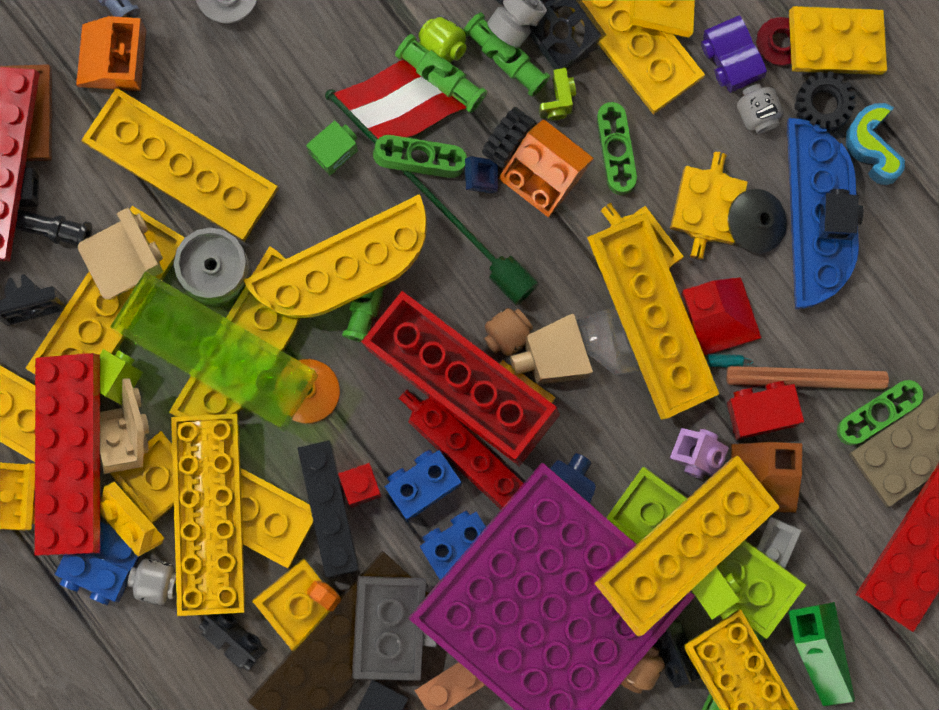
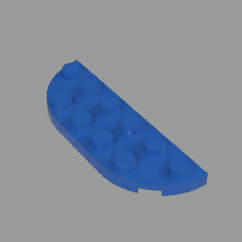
M788 118L787 141L795 309H805L821 304L834 296L844 286L855 268L859 251L858 228L857 234L852 240L819 238L820 202L826 193H830V190L833 189L849 190L850 194L856 195V178L853 163L846 148L826 132L827 129L819 128L820 125L816 123L813 126L807 120Z

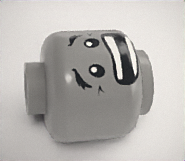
M755 84L742 91L744 96L737 102V109L746 129L761 134L780 125L779 120L784 112L773 88H762L760 84Z
M146 558L140 562L138 568L132 567L128 578V587H133L134 598L138 601L156 605H163L168 599L173 600L176 594V573L173 565Z

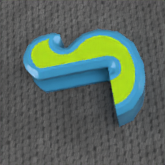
M875 103L865 107L858 113L846 132V147L850 155L859 162L873 164L874 166L868 174L873 181L880 185L894 183L901 176L905 168V159L874 132L894 109V107L886 103Z

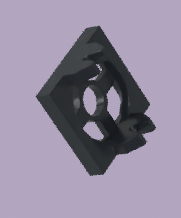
M548 0L544 4L547 9L545 15L536 26H529L531 30L530 37L554 70L562 68L568 70L575 63L590 56L588 53L597 50V43L606 36V33L582 0ZM566 5L574 8L575 12L566 18L560 17L557 14V9ZM548 18L551 23L549 28L550 35L545 37L544 25ZM583 20L585 35L580 46L574 37V26ZM559 21L565 22L569 27V34L565 39L559 38L555 32V27ZM557 42L565 43L572 53L562 54L556 52L552 46Z
M25 274L21 275L22 285L17 288L13 278H8L4 290L6 298L0 300V321L10 326L59 313L66 307L67 300L54 286L40 289Z

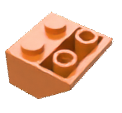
M107 16L82 24L77 87L114 90L118 88L120 90L141 91L146 28L141 18Z
M543 119L527 132L498 179L545 216L549 217L577 184L594 158Z

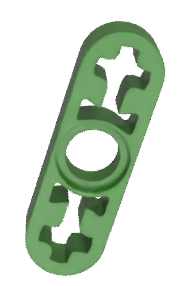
M608 102L600 107L597 114V127L607 185L614 194L627 195L634 189L637 181L627 116L620 104ZM608 111H613L614 116L620 117L616 119V133L610 134L609 120H603V118H606ZM612 141L622 142L625 145L626 152L620 157L612 156L607 149L609 143ZM628 161L629 165L623 164L622 169L624 177H630L631 180L627 181L625 187H621L620 182H614L613 179H616L618 176L617 165Z
M394 135L380 137L373 150V158L381 167L446 178L458 177L463 172L465 158H467L464 150L455 145ZM387 146L391 147L392 156L390 157L386 156L384 151ZM403 148L407 149L404 159H401ZM415 150L424 151L428 156V161L418 163L413 160L411 153ZM435 154H438L437 165L433 164ZM448 157L454 158L453 160L456 163L454 167L449 166Z
M904 380L842 419L837 426L838 438L844 444L854 446L871 437L920 405L923 400L921 386L912 380ZM901 388H904L905 391L912 390L915 395L911 397L912 404L906 400L895 408L892 401L903 394ZM875 404H882L888 409L889 416L886 421L878 422L872 417L871 409ZM863 412L866 422L873 427V430L870 431L869 426L866 425L857 432L859 438H856L854 435L848 437L845 433L849 428L847 422L852 426L856 425L864 419L859 415Z

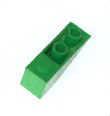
M835 602L789 610L795 645L822 706L854 702L855 697Z

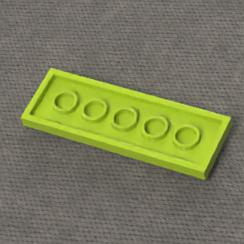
M642 467L606 518L628 538L638 544L678 508L687 497L646 467ZM746 540L718 564L726 576L732 573L743 590L739 594L742 598L736 604L742 610L751 628L766 639H768L807 585Z

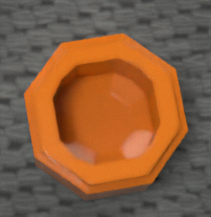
M314 580L307 590V594L330 612L334 611L341 601L336 590L322 581Z

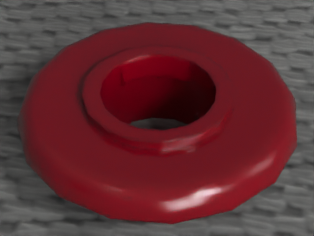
M776 17L769 19L762 24L757 32L756 44L759 53L772 64L781 66L792 64L791 44L786 48H780L773 42V36L778 33H783L790 39L789 18Z

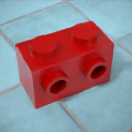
M778 381L765 385V391L753 393V389L748 388L734 392V398L729 399L727 407L736 441L798 427L803 424L804 419L795 384L785 386L784 381Z

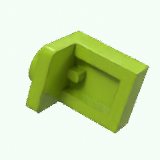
M566 68L553 70L552 81L556 101L540 104V118L548 117V120L556 121L566 118L567 114H571L573 107L572 97L576 96L574 78H568Z

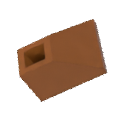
M762 442L732 444L731 458L735 456L741 458L778 504L779 508L775 512L796 513L802 479V443Z

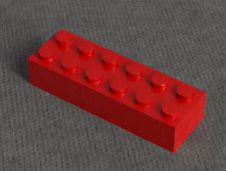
M401 291L361 341L371 354L519 467L560 416L558 408L403 291Z

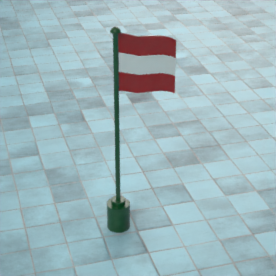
M404 59L362 83L337 92L329 89L325 93L326 100L331 99L374 144L384 135L412 138L447 117L466 110V106L456 98L446 96L437 87L418 75L416 68ZM385 147L386 156H392V152ZM402 171L492 263L489 268L492 272L489 279L516 306L533 293L539 283L513 256L507 258L500 256L497 259L412 172Z

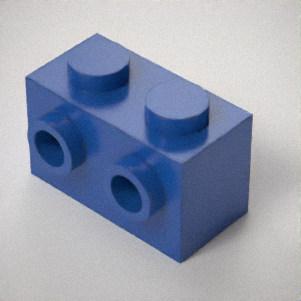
M431 450L424 452L414 460L417 465L408 471L401 468L387 478L389 484L384 487L407 522L462 485L440 450L432 453Z
M466 510L450 520L453 524L450 528L441 532L440 528H436L422 537L425 543L420 545V548L439 580L445 576L486 528L477 512L470 515Z

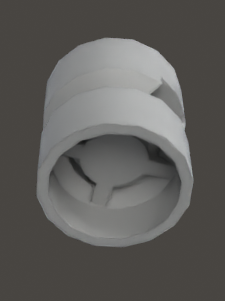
M503 0L505 7H498L487 22L488 27L505 43L514 47H520L531 32L529 26H536L547 11L545 5L540 0Z

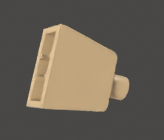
M570 314L526 336V352L510 356L515 375L533 371L537 384L581 380L588 378L593 373L574 314Z

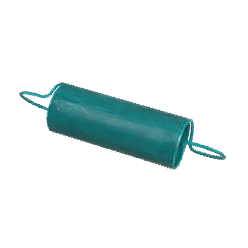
M709 354L708 358L705 359H708L709 367H743L744 359L748 358H744V355Z

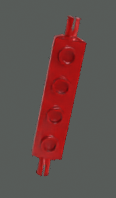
M408 389L398 398L412 411L408 423L437 450H440L443 456L500 510L524 484L450 413L432 399L428 398L420 402Z

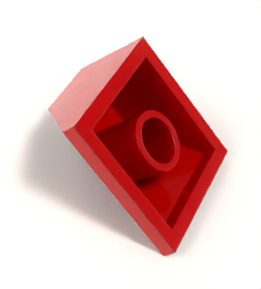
M741 277L714 280L682 291L680 295L704 356L762 338Z

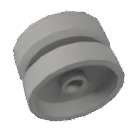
M211 227L200 229L185 237L176 250L174 259L176 277L191 298L201 304L216 307L229 304L240 296L246 286L243 280L250 277L251 270L248 257L234 236L221 229ZM217 263V267L214 270H207L212 269L213 264Z

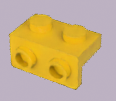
M0 462L1 530L26 531L31 530L32 524H35V504H33L35 463L15 464Z
M116 482L104 487L100 501V514L138 557L163 543L164 537Z

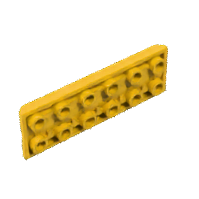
M238 414L171 417L177 616L245 613Z
M737 610L714 627L684 645L689 658L720 710H799L742 610Z

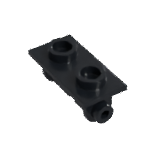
M231 613L206 615L204 617L205 620L198 627L203 631L201 635L218 650L225 642L231 645L224 655L240 670L244 668L246 671H249L256 664V660L267 651L261 645L260 639L253 633L243 629Z
M676 619L654 644L660 650L659 654L665 663V674L673 683L674 688L701 678L687 652H682L679 647L688 643L689 640L681 625V621H676Z

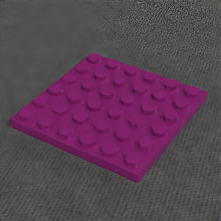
M541 463L408 618L514 710H599L695 595L691 592L687 593L644 635L637 637L594 584L634 548L636 544L544 463Z

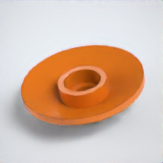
M302 359L289 364L280 373L275 385V398L279 408L288 418L299 423L310 424L325 419L333 412L340 397V386L335 373L326 364L314 359ZM304 384H310L313 388L309 395H303L300 391Z

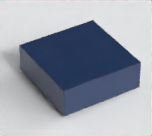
M474 156L465 158L466 190L485 193L498 192V165L487 158Z

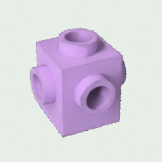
M681 428L670 459L684 466V473L702 479L704 475L713 476L722 467L729 447L717 441L719 436L708 430L700 429L699 432Z

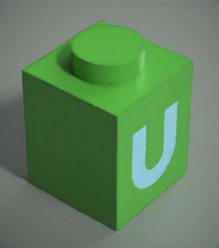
M334 120L312 139L306 147L309 155L330 176L358 152L355 142L358 138L346 124L341 127Z

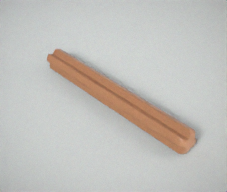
M730 366L726 372V380L729 385L765 386L770 383L784 381L785 386L795 384V387L884 390L888 388L889 376L886 371Z

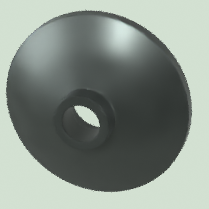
M751 189L738 195L732 202L728 212V227L732 238L741 248L752 253H764L771 251L782 241L786 232L787 218L781 202L773 194L762 189ZM761 214L764 216L765 225L760 221Z

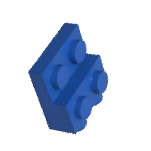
M100 522V553L63 555L55 575L62 578L60 585L75 592H78L80 587L92 592L89 598L108 606L110 600L120 602L128 584L131 568L136 567L140 556L138 557L111 526Z

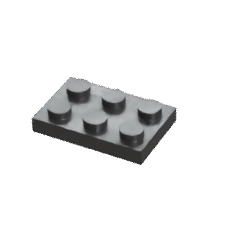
M358 576L352 672L354 679L421 680L423 631L410 621L408 617L425 599L426 579Z

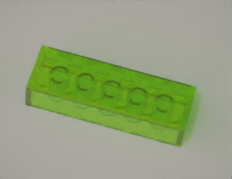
M146 271L110 326L119 336L282 432L286 431L318 378L316 371Z

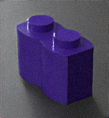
M740 15L704 31V41H701V47L706 58H712L717 65L714 73L721 87L726 86L731 93L765 78L767 72L765 64Z

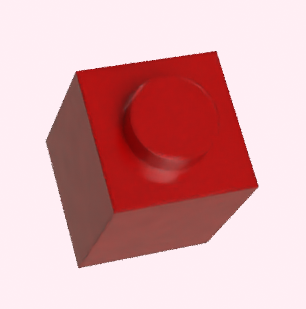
M370 462L338 473L351 508L382 497Z

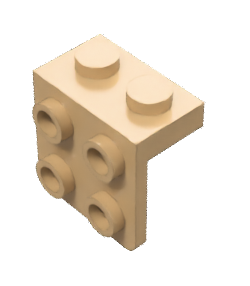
M129 207L117 213L120 222L78 244V250L102 297L106 300H111L164 272L159 264V261L163 259L160 250L155 242L149 244L144 235L149 230L140 213L134 216Z
M130 378L122 380V408L100 412V462L104 474L143 467V453H148V442L145 435L149 433L146 414L140 415V392L138 388L132 387Z

